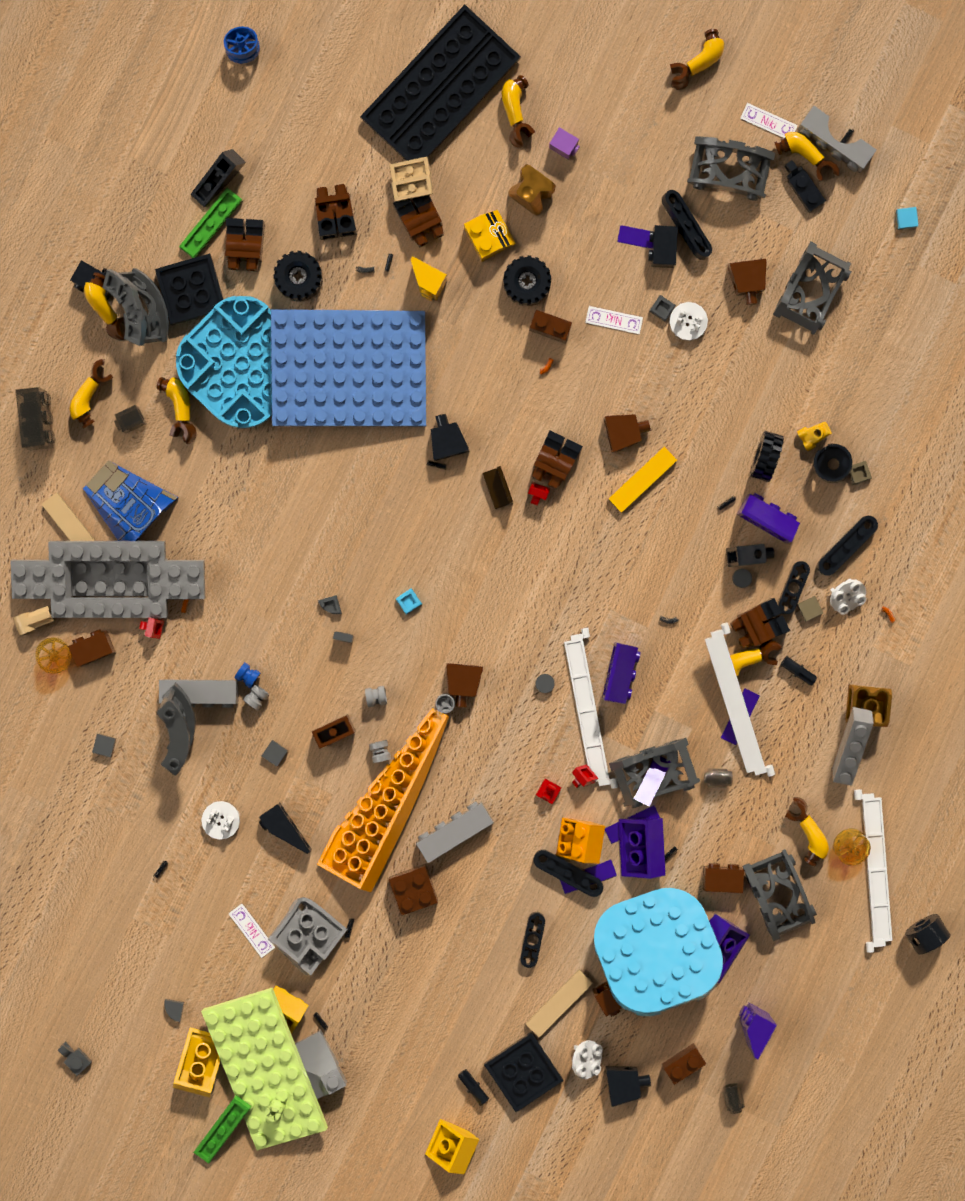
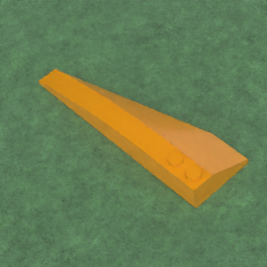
M434 708L430 710L418 725V730L414 735H410L401 751L398 750L393 756V761L385 766L368 787V792L364 797H360L356 802L355 808L344 817L343 823L335 828L317 863L318 866L361 890L372 892L417 800L449 718L448 715Z

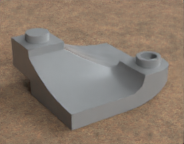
M302 897L292 903L286 916L267 940L276 946L301 972L311 976L321 961L327 958L347 929L311 899ZM300 904L304 906L302 911L299 909Z
M321 1030L295 1043L317 1099L328 1094L330 1095L347 1085V1080L339 1067V1063Z

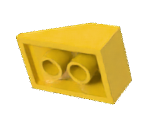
M190 1027L173 1088L210 1098L220 1064V1057L210 1032Z

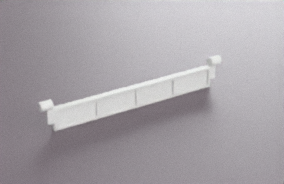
M723 623L721 624L722 629L711 632L712 637L706 638L705 642L747 773L754 771L755 775L767 772L768 776L775 775L773 765H764L725 641L724 634L731 632L729 624Z
M589 628L581 629L582 634L572 635L571 641L564 642L587 765L599 778L596 782L599 783V786L611 784V789L618 788L619 785L617 778L609 779L583 638L590 637Z
M857 789L854 790L855 800H862L873 937V942H866L867 953L874 952V947L886 946L885 941H892L882 798H874V793L862 794V790Z

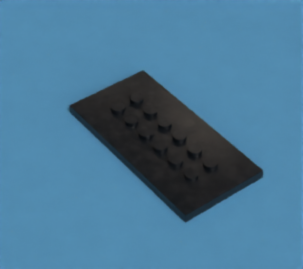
M464 4L367 108L360 118L406 161L423 157L429 158L521 59V56Z

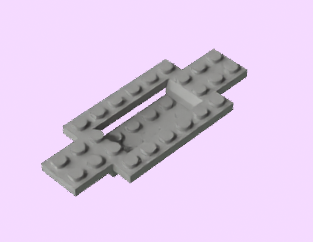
M49 541V560L10 561L12 599H51L52 618H167V599L206 598L205 560H167L166 541ZM72 596H148V598L72 597Z

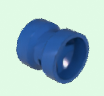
M244 662L234 678L238 681L244 680L245 686L251 688L261 673L257 670H250V665Z

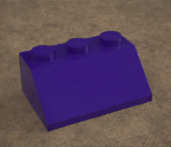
M756 493L747 495L736 515L782 542L791 543L800 525V522L796 521L797 517L789 512L787 514L782 513L779 506L770 503V505L763 501L764 498Z
M614 642L602 696L604 700L626 704V700L630 701L632 689H629L631 681L634 682L636 670L633 669L635 663L639 662L641 653L638 651V647Z
M663 818L619 819L621 876L649 879L666 876Z
M714 914L709 922L723 957L722 972L718 981L720 983L750 934L725 918Z
M748 1002L747 1006L744 1005L739 1013V1016H741L740 1022L750 1051L756 1059H759L777 1024L768 1012Z

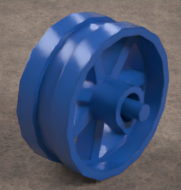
M244 26L235 27L224 37L226 54L231 61L243 64L254 60L258 56L260 45L257 34L251 28Z

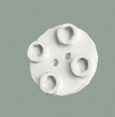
M682 303L674 308L670 315V329L675 336L682 340H696L703 335L707 328V314L696 303Z
M848 579L835 589H830L832 593L830 604L841 615H845L856 607L863 605L867 600L865 597L866 588L858 580Z
M216 801L207 806L203 812L201 819L202 827L206 834L212 838L219 840L227 839L237 831L240 823V814L230 803Z
M590 1040L582 1042L579 1046L574 1045L575 1052L572 1060V1069L575 1075L582 1079H589L594 1075H598L601 1071L602 1046Z

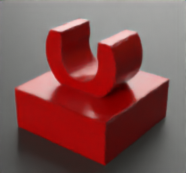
M532 481L528 494L533 495L531 504L538 506L540 498L546 500L550 488Z
M149 617L148 622L141 621L139 629L146 630L144 635L146 637L160 639L165 620Z
M587 764L576 767L572 771V774L576 777L572 783L576 788L580 785L585 787L594 784L599 779Z
M544 778L535 795L553 804L562 787Z

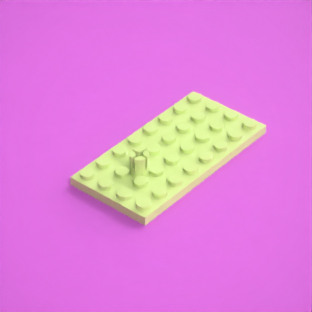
M273 987L210 1006L201 1011L234 1095H237L251 1105L250 1110L244 1116V1120L256 1150L327 1130V1123Z

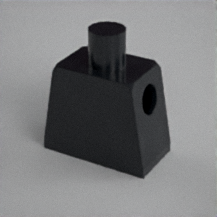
M446 414L435 416L438 427L431 429L434 461L469 452V447L457 422L449 424Z
M765 544L726 548L728 567L766 563L767 559H772L775 556L774 548H765Z
M605 1066L612 1107L641 1098L640 1088L651 1086L650 1075L638 1076L637 1067Z

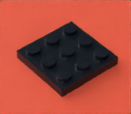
M210 253L155 269L171 325L206 316L217 303L224 300Z
M532 1031L484 1063V1066L515 1112H518L564 1081Z

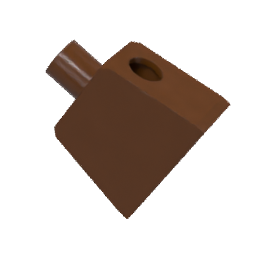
M766 259L734 262L728 265L736 296L745 295L746 305L758 304L757 293L765 291Z
M636 414L604 417L611 453L641 442L640 434L651 431L649 421L638 422Z
M447 663L449 695H456V707L467 708L468 697H476L483 666Z

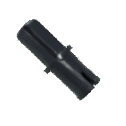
M786 656L780 664L781 667L794 674L793 677L800 678L810 686L817 680V676L805 669L803 664L799 665L789 656Z
M467 1069L462 1070L458 1074L459 1079L468 1089L467 1092L472 1094L480 1106L489 1100V1097L479 1086L480 1082H476Z

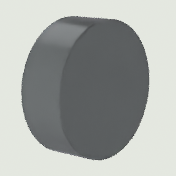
M738 569L733 573L732 581L735 586L745 588L750 585L752 575L746 569Z
M541 674L537 677L535 685L540 692L549 693L553 690L555 682L549 674Z

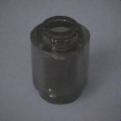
M708 768V772L704 773V783L708 785V788H727V786H732V771Z
M737 1083L725 1085L723 1087V1097L726 1110L731 1111V1114L742 1112V1109L745 1108L742 1089L739 1088Z

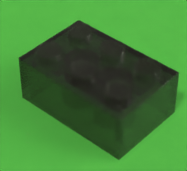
M39 387L16 389L22 448L28 450L53 448L55 434L51 431L53 415L49 413V405H51L50 394H47L46 390Z

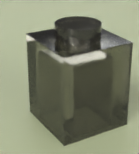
M137 405L115 414V425L119 431L122 430L124 433L131 432L147 424Z

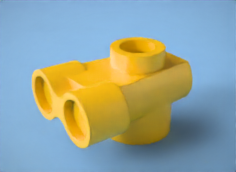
M826 422L810 428L804 427L797 431L807 451L815 448L818 442L832 434ZM817 429L821 431V436L818 435Z

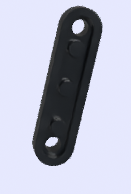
M675 190L667 191L662 196L663 206L674 224L678 226L679 232L693 255L700 260L706 259L712 253L710 242L681 195Z
M869 515L860 518L821 557L817 563L818 571L826 576L834 574L876 532L878 528L876 518ZM865 522L870 523L869 529L864 527ZM826 562L830 565L828 570L823 567Z
M541 849L535 853L534 864L537 868L591 897H597L603 892V883L596 876L548 850ZM541 856H546L547 860L545 862H541L539 858ZM592 883L597 884V888L594 890L590 888Z

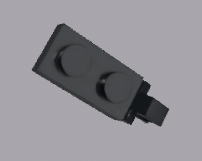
M793 160L785 164L784 167L789 173L786 176L787 182L809 213L826 201L805 169L801 166L798 168Z

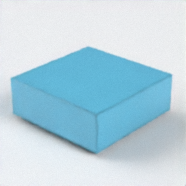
M916 207L896 210L898 229L918 227Z
M412 588L396 598L406 615L422 604Z

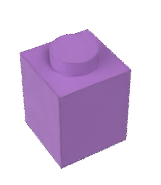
M559 127L549 143V148L569 160L570 156H575L580 148L578 146L579 139Z

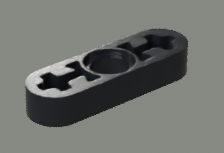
M798 561L793 564L777 604L783 614L792 613L799 601L810 573V567L804 561ZM803 565L805 573H801L799 576L800 579H803L802 582L792 579V576L797 577L798 571L796 567ZM791 582H796L799 586V590L796 593H791L788 589ZM785 593L789 596H795V600L790 599L789 601L791 609H786V611L784 606H782V602H787L788 597H785Z
M540 912L531 913L527 921L520 956L522 965L527 968L534 967L538 961L545 927V917ZM536 916H539V920L542 921V923L537 924V930H541L540 933L535 930L529 931V928H534V922L531 919H535ZM534 934L538 937V942L535 945L527 942L529 935ZM525 947L537 949L536 952L532 950V958L534 960H531L530 963H526V959H524V956L527 957L529 949H525Z

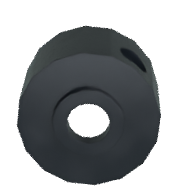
M828 444V446L818 450L814 457L816 474L828 483L844 481L852 471L853 460L851 454L842 445ZM831 459L839 461V467L835 470H831L828 467V462Z
M932 914L917 921L905 932L906 937L918 955L928 953L940 947L951 935L938 914Z

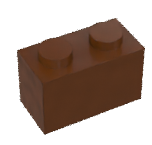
M536 310L529 331L565 343L572 322Z
M99 629L91 632V637L84 639L82 636L72 640L73 644L68 647L77 667L84 666L116 652L108 631L102 632Z
M347 714L313 730L312 734L319 749L354 734L356 730Z
M709 863L708 866L703 867L704 891L743 893L744 869L739 867V864H728V867H720L719 863Z
M694 1043L662 1063L665 1072L674 1085L706 1065L703 1056Z

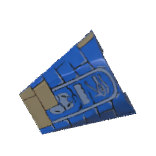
M109 460L83 488L118 541H140V536L163 511L166 512L178 499L177 496Z

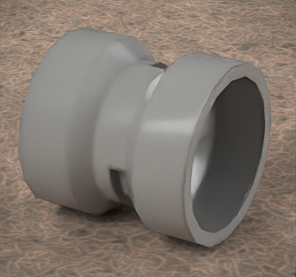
M254 684L250 694L246 695L243 700L254 709L259 710L263 700H266L270 694Z
M379 686L377 689H365L368 707H374L375 704H387L384 686Z
M444 693L438 696L435 705L439 712L449 713L455 706V700L452 695Z
M387 740L369 744V748L373 753V763L392 759L390 752L387 750Z

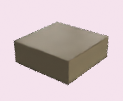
M866 461L852 465V471L849 475L852 485L872 479Z
M815 596L797 604L805 621L823 614Z

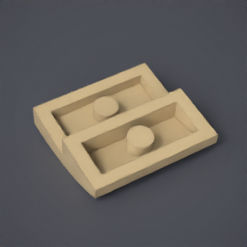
M428 157L390 164L395 202L433 194Z

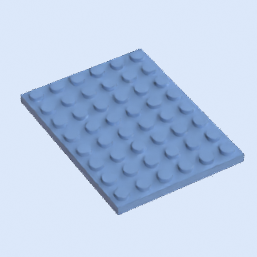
M271 309L272 426L425 427V311Z

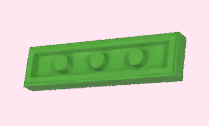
M227 187L179 247L190 257H197L226 222V218L232 215L243 200Z
M235 1095L193 1153L207 1163H210L250 1110L251 1105Z

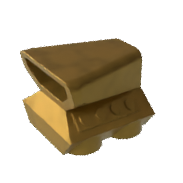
M525 164L520 171L521 182L511 187L508 195L532 214L538 216L543 209L541 199H551L556 185L535 168Z
M849 685L845 716L846 723H848L852 708L856 707L872 711L873 726L888 727L890 723L892 690Z

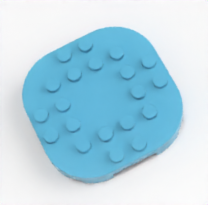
M232 296L217 303L188 335H185L176 353V369L184 387L218 420L228 426L242 429L252 428L264 423L272 416L271 310L264 302L250 296Z
M661 888L617 903L602 914L595 928V952L609 984L610 992L622 1008L636 1013V1015L656 1016L660 1015L663 1011L696 999L699 1001L714 990L720 979L723 957L708 917L699 901L683 890Z

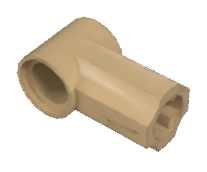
M49 606L13 617L20 636L55 621L51 616V608Z

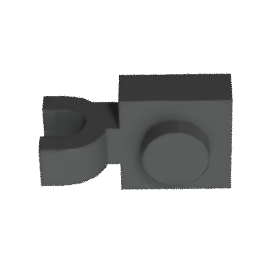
M66 1041L58 1049L64 1057H67L64 1063L76 1076L92 1062L80 1048L74 1051Z

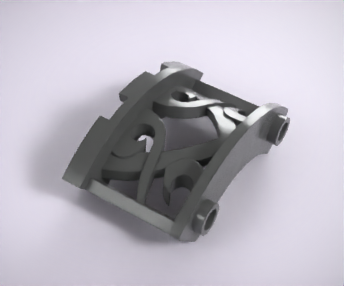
M695 137L694 144L696 149L690 178L687 179V182L692 184L693 188L698 190H704L705 188L726 190L747 196L746 199L758 201V198L766 197L764 191L770 162L774 160L775 152L759 146L745 147L746 143L729 140V143H726V141L721 142L718 138ZM704 149H705V153H706V158H707V160L702 161L703 153H704ZM718 151L724 152L725 156L723 158L715 159L719 157ZM733 152L736 153L737 161L745 171L734 178L728 179L717 164L725 162ZM744 156L749 157V161H747L746 163L750 164V166L746 165L743 162L742 158ZM759 163H760V168H759V172H758V171H756V168L758 167V165H759ZM702 165L710 166L703 171V173L709 174V177L706 179L698 178ZM751 174L758 177L755 190L748 186V182L755 184L754 178L750 176ZM716 176L720 181H714L713 179Z
M810 241L799 260L795 272L792 273L786 285L787 288L780 297L773 315L778 318L783 316L810 330L813 335L818 329L822 330L826 322L824 319L825 314L843 280H848L852 272L849 270L851 263L829 254ZM813 255L819 257L820 259L826 262L823 265H821L820 262ZM829 263L841 269L837 277H832L831 272L835 269H830L825 273L824 269ZM807 269L811 270V273L816 270V273L811 277L805 275ZM819 276L823 296L816 300L805 302V293L798 285V282H809ZM829 283H835L830 291ZM796 292L801 296L800 303H797L799 298L794 299L793 294ZM824 303V305H823V307L821 308V310H819V309L816 307V306H818V305ZM803 309H807L806 314L808 317H810L811 312L815 313V321L803 316Z
M133 268L132 272L107 270L103 289L111 293L125 310V314H123L125 319L124 339L138 346L152 342H167L169 331L168 313L164 299L154 282L137 268ZM139 295L143 298L149 311L148 314L143 309V306L139 299Z
M175 682L163 695L162 703L157 710V715L165 723L170 738V743L167 745L168 753L161 765L174 776L179 773L187 759L196 728L195 712H193L190 704L191 701L185 691Z
M687 738L666 742L664 745L656 748L653 746L639 751L640 753L627 755L609 763L611 771L614 770L624 798V807L632 806V808H637L643 805V803L635 800L634 797L632 798L628 785L635 781L637 783L634 785L633 791L639 789L644 779L641 776L648 768L649 758H653L662 767H669L654 797L679 789L688 791L695 788L694 785L699 783L700 779L696 776L687 749V745H689ZM678 751H679V754H680V756H681V759H682V762H683V763H677V762H678ZM662 755H666V756H667L666 761H670V760H671V762H670V763L661 762V761H660V757H661ZM642 763L644 767L637 774L636 772L639 769L636 768V764ZM676 767L685 768L687 780L682 781L678 779V775L683 774V772L676 770ZM623 769L631 777L628 781L626 780ZM672 779L675 784L667 786Z
M785 849L781 853L752 865L748 863L742 866L751 890L759 902L766 928L773 941L780 939L781 934L810 922L811 924L816 923L814 916L817 914L813 905L809 904L794 868V865H796L792 854H787ZM783 861L786 870L781 872L780 866H777L776 875L773 874L771 865ZM767 867L768 873H754ZM790 874L794 880V883L787 879L790 876ZM768 880L770 881V889L768 891H764L763 885L767 884L769 886L767 882ZM775 882L781 883L793 890L791 900L786 909L779 903H767L766 901L774 893ZM799 895L802 900V903H797ZM779 908L783 913L781 914L778 911V913L774 915L773 909ZM803 909L805 914L799 915L797 911ZM793 913L798 917L792 919L790 917V914Z

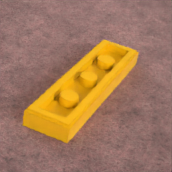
M663 447L608 500L622 513L667 471L677 459Z

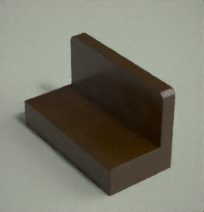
M501 466L482 473L494 508L498 509L512 504L513 499Z

